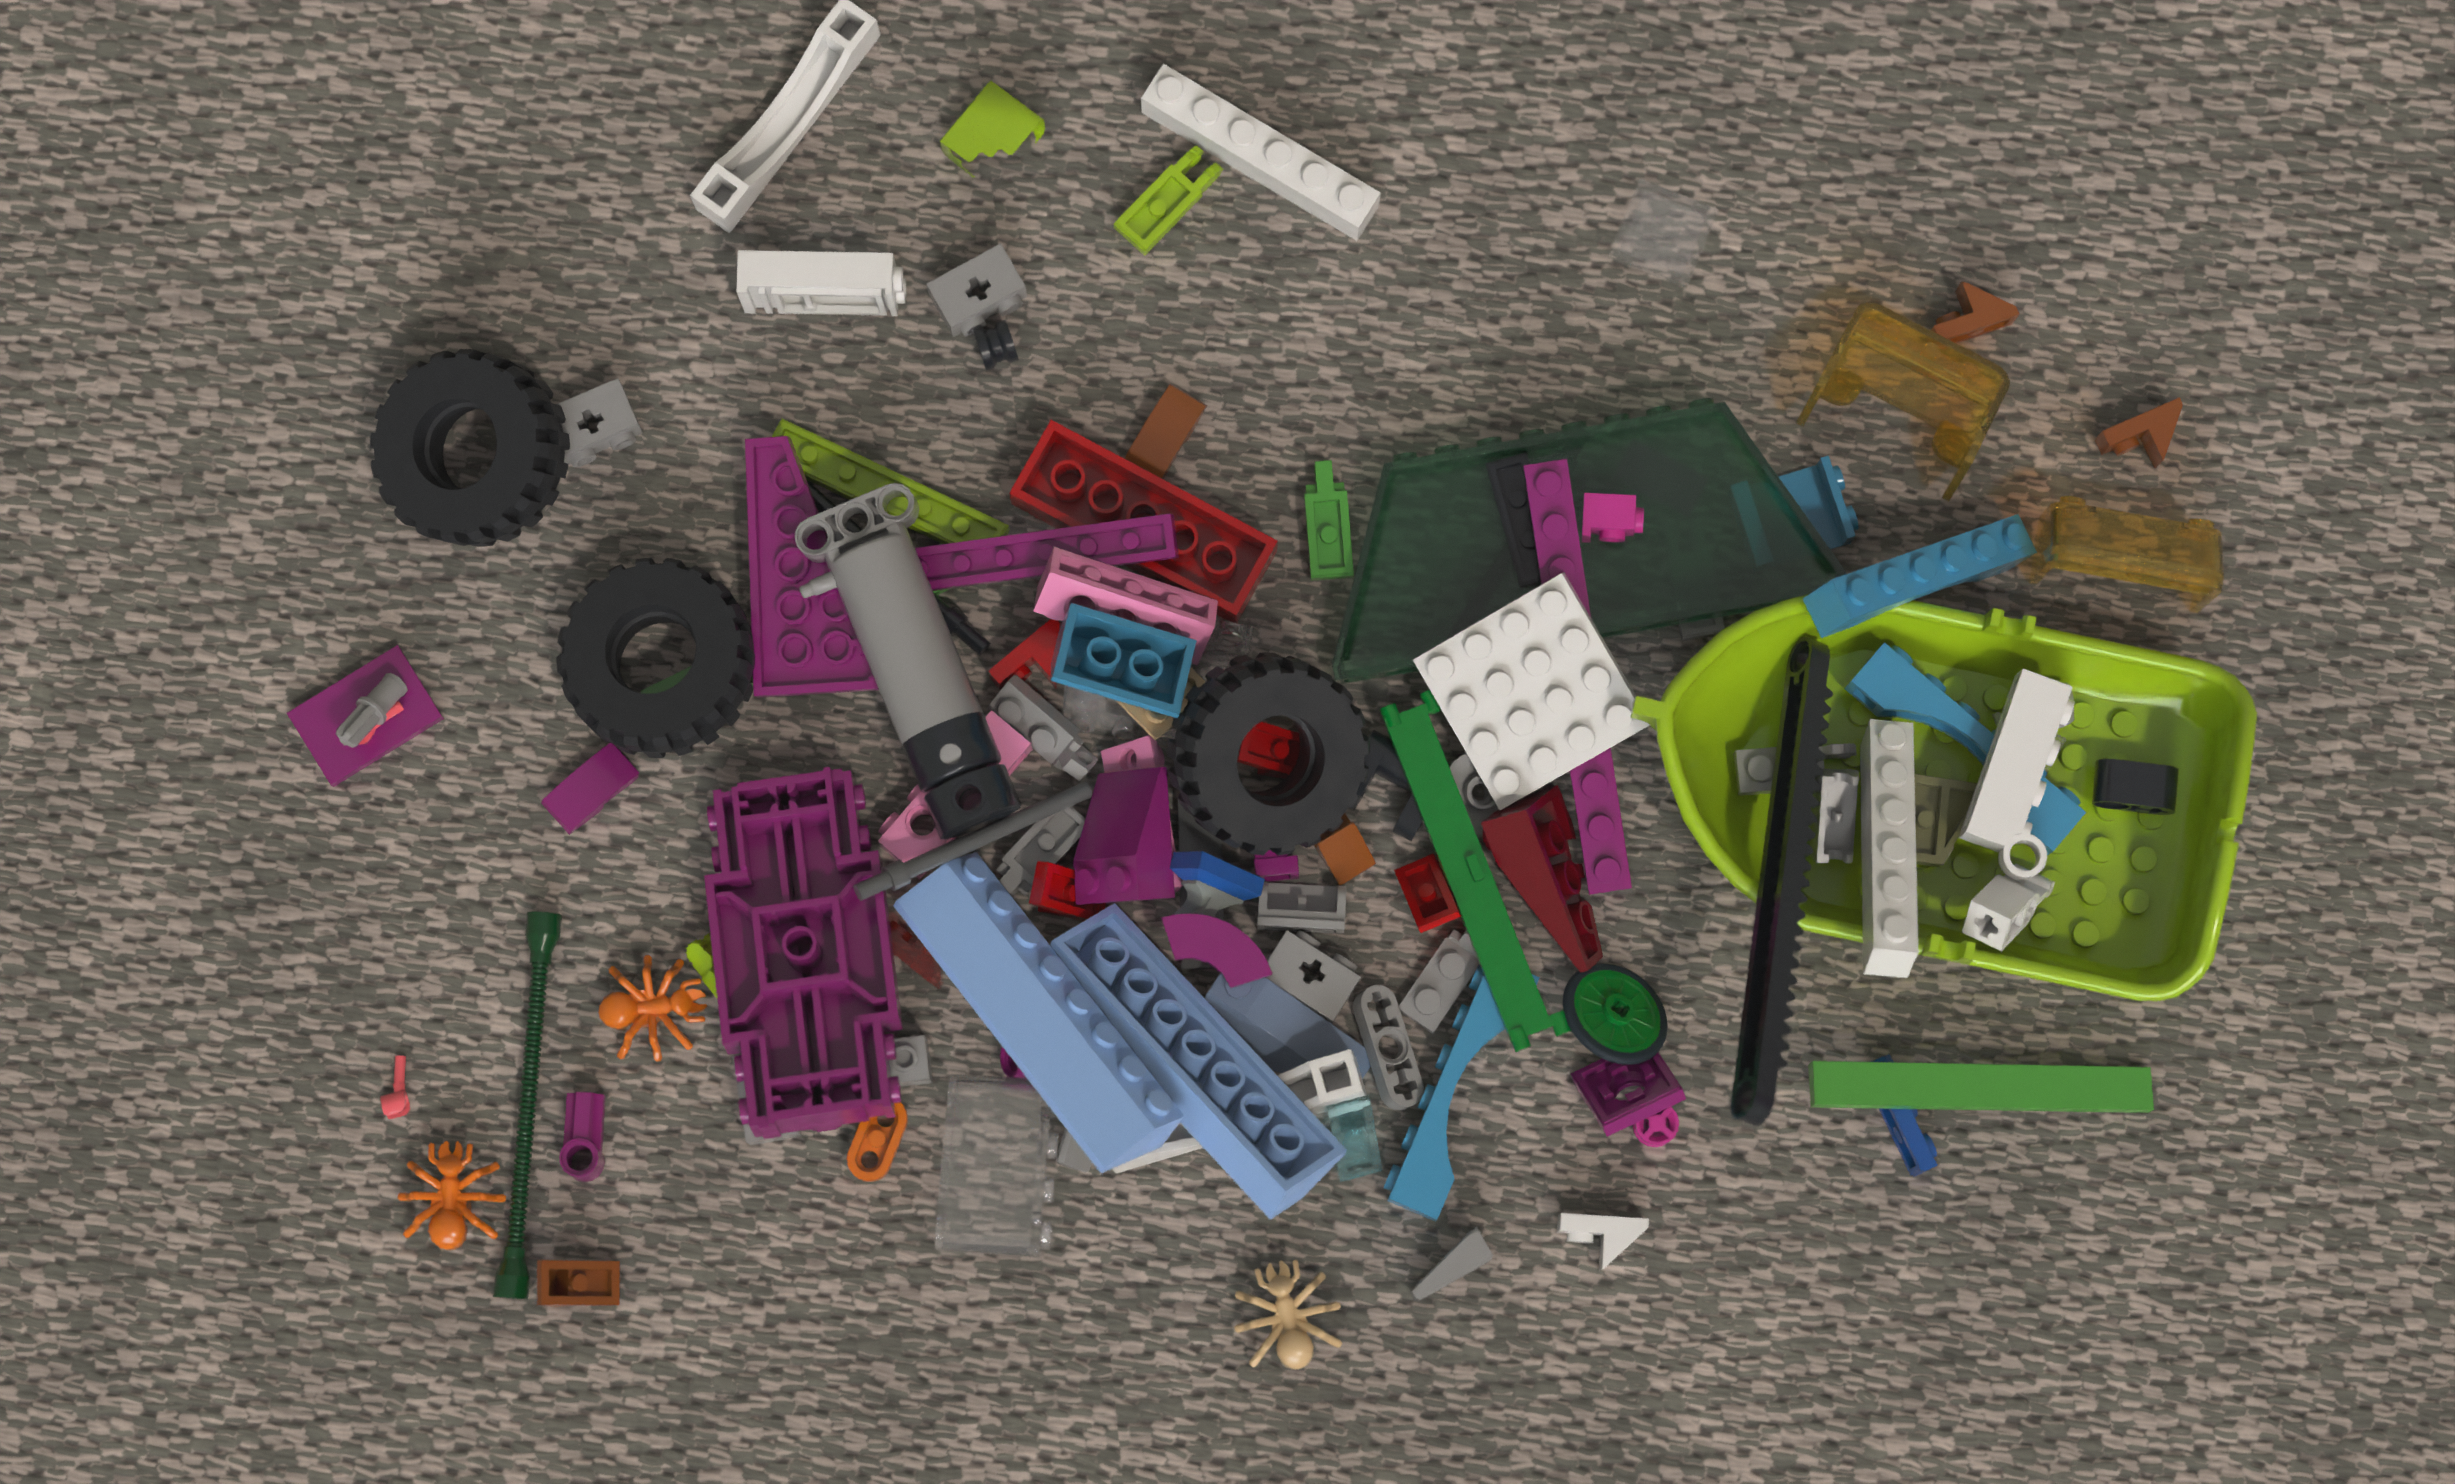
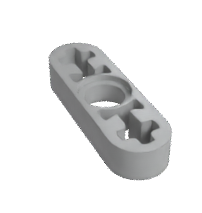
M1372 985L1357 994L1353 1002V1011L1380 1097L1387 1107L1401 1111L1417 1104L1421 1100L1424 1093V1085L1394 993L1386 986ZM1372 1000L1374 1002L1381 1001L1383 1009L1378 1011V1013L1376 1010L1370 1011L1367 1003ZM1389 1022L1390 1026L1384 1027L1377 1032L1374 1031V1026ZM1382 1036L1391 1037L1396 1042L1398 1054L1395 1059L1385 1058L1381 1054L1379 1041ZM1402 1063L1403 1069L1388 1074L1387 1069ZM1399 1083L1400 1085L1407 1084L1409 1092L1405 1095L1396 1094L1394 1086Z

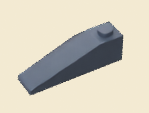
M1220 973L1205 996L1210 1005L1272 1071L1284 1073L1308 1061L1349 1049L1352 1050L1357 1059L1362 1079L1371 1067L1364 1046L1266 977L1230 989L1224 976Z

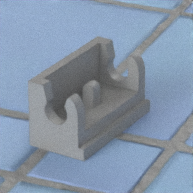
M1822 769L1823 775L1815 778L1821 785V790L1813 794L1819 801V806L1811 810L1817 817V822L1810 825V829L1816 834L1815 838L1809 841L1810 847L1814 850L1810 857L1816 863H1829V859H1840L1845 863H1852L1859 771Z
M1264 882L1262 894L1259 896L1257 930H1288L1289 932L1301 930L1306 933L1344 934L1347 888L1346 886Z

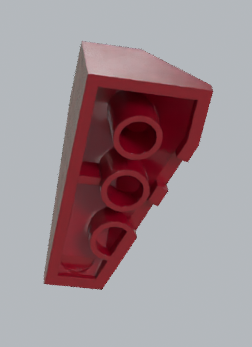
M1557 784L1518 800L1502 810H1496L1481 822L1483 827L1482 835L1484 843L1492 851L1497 865L1578 971L1582 973L1588 971L1603 958L1592 906L1586 900L1581 901L1579 892L1581 890V879L1585 878L1582 864H1574L1572 862L1568 840L1576 839V835Z

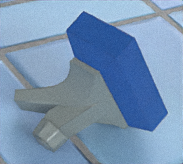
M1203 851L1174 852L1170 869L1183 880L1181 884L1186 889L1187 899L1173 915L1191 913L1215 917L1219 910L1231 905L1243 904L1245 900L1261 896L1265 879Z

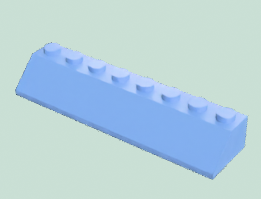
M977 852L944 863L896 900L893 905L1100 1173L1161 1148L1184 1118L1183 1113Z
M1116 903L1052 940L1050 944L1052 949L1183 1113L1184 1118L1180 1123L1270 1220L1301 1200L1345 1155L1347 1149Z

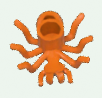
M645 955L643 958L644 967L642 969L645 990H638L616 967L611 966L608 969L609 973L630 994L612 992L603 998L599 1005L598 1013L602 1022L612 1029L621 1030L633 1024L624 1035L623 1044L617 1053L619 1059L625 1058L632 1045L634 1036L642 1027L649 1029V1043L653 1051V1057L656 1062L662 1060V1053L658 1042L657 1023L661 1020L686 1050L692 1049L693 1044L667 1014L674 1011L688 1023L705 1022L704 1016H689L688 1014L699 1013L707 1008L706 1004L694 1003L698 999L706 998V994L698 989L686 990L688 986L701 984V979L697 978L683 981L680 988L670 998L666 996L673 977L680 972L684 965V960L678 959L666 971L659 990L655 995L651 978L652 957Z
M445 1141L438 1150V1160L435 1158V1144L429 1143L428 1159L437 1166L439 1172L443 1174V1178L439 1181L424 1171L414 1161L407 1163V1168L439 1191H411L398 1194L397 1199L400 1201L431 1200L430 1207L414 1218L413 1223L404 1230L403 1235L405 1238H410L420 1228L421 1224L433 1215L429 1223L428 1233L432 1242L441 1249L456 1250L463 1245L468 1234L466 1219L491 1239H496L498 1232L471 1211V1201L505 1202L506 1195L485 1192L464 1193L461 1190L478 1178L498 1170L500 1167L499 1163L493 1162L488 1166L478 1168L459 1181L458 1174L472 1160L473 1144L469 1143L467 1145L466 1156L462 1160L464 1153L462 1144L457 1141L455 1150L451 1153L450 1143Z

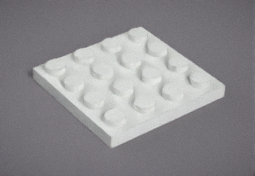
M1565 572L1413 659L1499 810L1504 809L1649 726V723L1630 718L1636 695Z

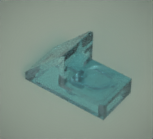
M1366 1095L1326 1106L1322 1116L1325 1127L1347 1149L1345 1155L1335 1164L1340 1182L1383 1171L1369 1096Z

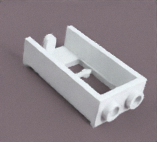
M738 250L736 292L745 314H756V308H764L766 313H773V308H777L779 314L887 315V310H890L891 316H898V304L906 303V278H903V267L896 266L893 253Z

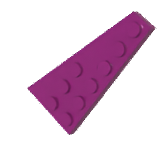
M788 436L745 439L751 632L755 653V667L753 669L754 696L759 698L879 690L838 589L834 588L818 596L813 595L808 598H803L799 590L800 586L809 583L811 579L830 572L826 562H812L806 558L795 542V532L798 525L819 512L791 438ZM818 530L811 533L807 539V548L812 550L822 548L827 542L828 536L826 532Z

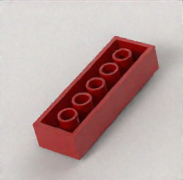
M1050 420L1009 492L1012 505L1057 529L1173 514L1179 558L1125 566L1150 579L1217 600V615L1237 625L1277 553L1278 540L1053 420Z

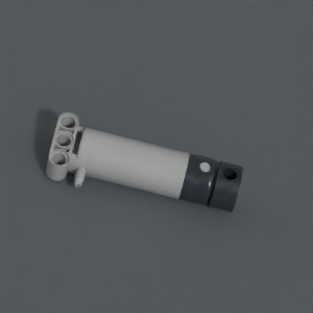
M892 483L811 516L798 525L795 532V542L800 551L812 562H826L830 572L811 579L809 583L800 586L799 590L803 598H808L813 595L818 596L834 588L838 589L921 792L928 793L925 795L924 800L940 839H950L973 832L1014 813L1021 807V802L1006 766L999 764L1001 754L907 528L914 524L918 518V502L909 488L903 484ZM899 496L908 499V507L904 513L897 516L887 513V505L890 500ZM858 513L867 515L868 523L864 530L857 533L847 530V522L851 516ZM818 530L827 532V542L822 548L817 550L807 548V539L811 533ZM975 793L981 794V803L977 808L969 811L964 810V802L968 796Z

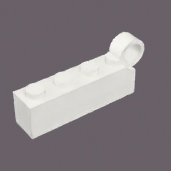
M2022 669L2014 676L1958 837L1999 852L1998 862L2004 874L2014 880L2021 881L2037 875L2044 868L2047 861L2046 848L2039 838L2030 834L2033 824L2027 822L2031 806L2038 807L2043 798L2047 783L2041 781L2045 766H2052L2055 762L2061 742L2055 740L2059 725H2067L2075 701L2069 699L2072 686L2026 669ZM2014 844H2025L2033 850L2035 864L2031 870L2023 871L2012 864L2010 850Z

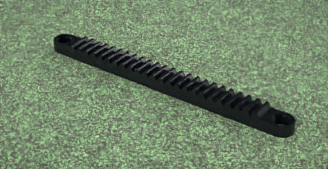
M1807 636L1802 637L1792 648L1786 669L1730 1111L1732 1117L1753 1126H1760L1769 1117L1775 1101L1778 1070L1787 1066V1061L1780 1054L1789 1050V1044L1783 1039V1036L1791 1033V1028L1785 1023V1020L1793 1017L1794 1013L1787 1006V1003L1795 1000V995L1789 990V987L1797 984L1798 980L1791 971L1798 968L1800 964L1793 957V954L1801 951L1802 948L1795 938L1803 935L1804 932L1797 922L1806 916L1799 906L1806 903L1808 899L1801 890L1808 887L1810 883L1803 874L1810 871L1812 867L1805 858L1812 855L1814 851L1807 842L1814 839L1816 835L1809 826L1817 822V817L1811 810L1819 806V801L1813 794L1821 790V785L1815 778L1823 775V770L1817 763L1825 759V754L1819 747L1827 743V738L1821 731L1829 728V723L1823 716L1830 713L1831 708L1825 700L1833 697V692L1826 686L1830 649L1828 645Z

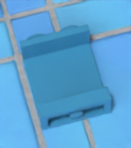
M1829 455L1820 458L1815 466L1752 485H1748L1746 480L1730 486L1727 496L1753 573L1851 544L1855 538L1854 531L1859 529L1857 516L1851 505H1845L1841 493L1842 490H1845L1844 478L1839 466H1832Z

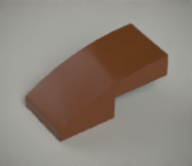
M1169 384L1124 459L1164 479L1181 447L1191 436L1207 405L1173 384Z

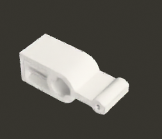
M2014 864V866H2015L2016 868L2020 869V870H2023V871H2028V870H2029V869H2027V868H2025V867H2022V866H2020V865H2018V864ZM1998 874L1971 900L1962 933L2002 951L2029 923L2041 901L2045 897H2049L2053 891L2055 881L2040 874L2022 881L2014 880L2007 875L2001 876Z

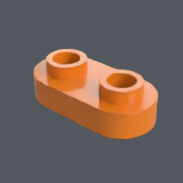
M901 1102L894 1103L896 1117H894V1122L891 1126H880L878 1122L879 1116L869 1117V1121L859 1123L847 1154L849 1170L858 1179L865 1182H874L882 1179L889 1172L908 1124V1114ZM867 1152H874L878 1156V1163L873 1168H866L862 1164V1158Z

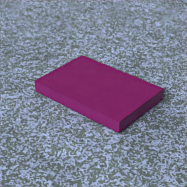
M398 645L287 712L288 717L332 787L340 784L444 719ZM386 673L398 676L408 689L406 694L398 700L404 710L378 727L367 743L358 744L354 748L348 745L344 746L336 735V729L357 707L356 701L361 696L366 697L380 683Z

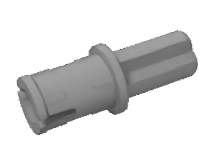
M386 673L380 683L366 697L361 696L356 701L357 707L336 729V735L344 746L356 747L376 725H382L386 721V713L408 690L405 683L398 676Z

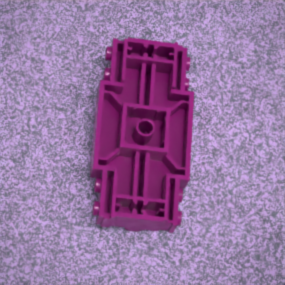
M823 767L824 771L737 783V786L731 787V791L713 790L714 805L707 806L709 828L711 832L717 831L719 845L711 847L713 867L716 874L704 875L721 1038L728 1055L741 1053V1055L734 1056L737 1082H744L746 1098L739 1099V1112L742 1125L749 1124L755 1137L763 1136L764 1139L782 1137V1133L809 1129L823 1132L837 1130L843 1124L869 1121V1117L886 1115L887 1118L896 1117L894 1103L902 1102L899 1077L891 1076L889 1060L897 1059L893 1033L886 1034L889 1031L903 1030L886 890L860 901L853 887L854 884L883 872V862L878 850L869 851L871 850V840L868 824L860 825L859 810L866 809L863 783H855L851 770H831L830 767Z

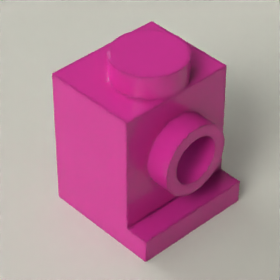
M1584 493L1582 542L1590 543L1591 534L1599 535L1600 541L1618 543L1625 542V536L1643 533L1644 508L1636 507V495Z

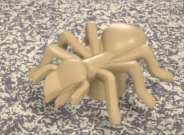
M1293 1260L1292 1262L1294 1270L1292 1278H1290L1289 1267L1283 1261L1279 1262L1280 1271L1278 1275L1274 1271L1272 1264L1269 1263L1266 1268V1278L1269 1283L1264 1282L1259 1268L1255 1269V1274L1259 1286L1276 1296L1275 1304L1241 1291L1236 1292V1299L1276 1313L1274 1316L1255 1319L1234 1326L1235 1332L1239 1333L1272 1325V1332L1249 1361L1250 1366L1256 1367L1271 1345L1278 1339L1276 1350L1281 1363L1293 1370L1305 1367L1311 1361L1314 1349L1311 1338L1306 1332L1319 1337L1336 1348L1341 1347V1340L1308 1323L1306 1319L1307 1316L1339 1310L1341 1308L1339 1302L1297 1309L1326 1278L1323 1272H1319L1299 1295L1293 1299L1290 1297V1292L1294 1288V1283L1300 1278L1298 1261Z

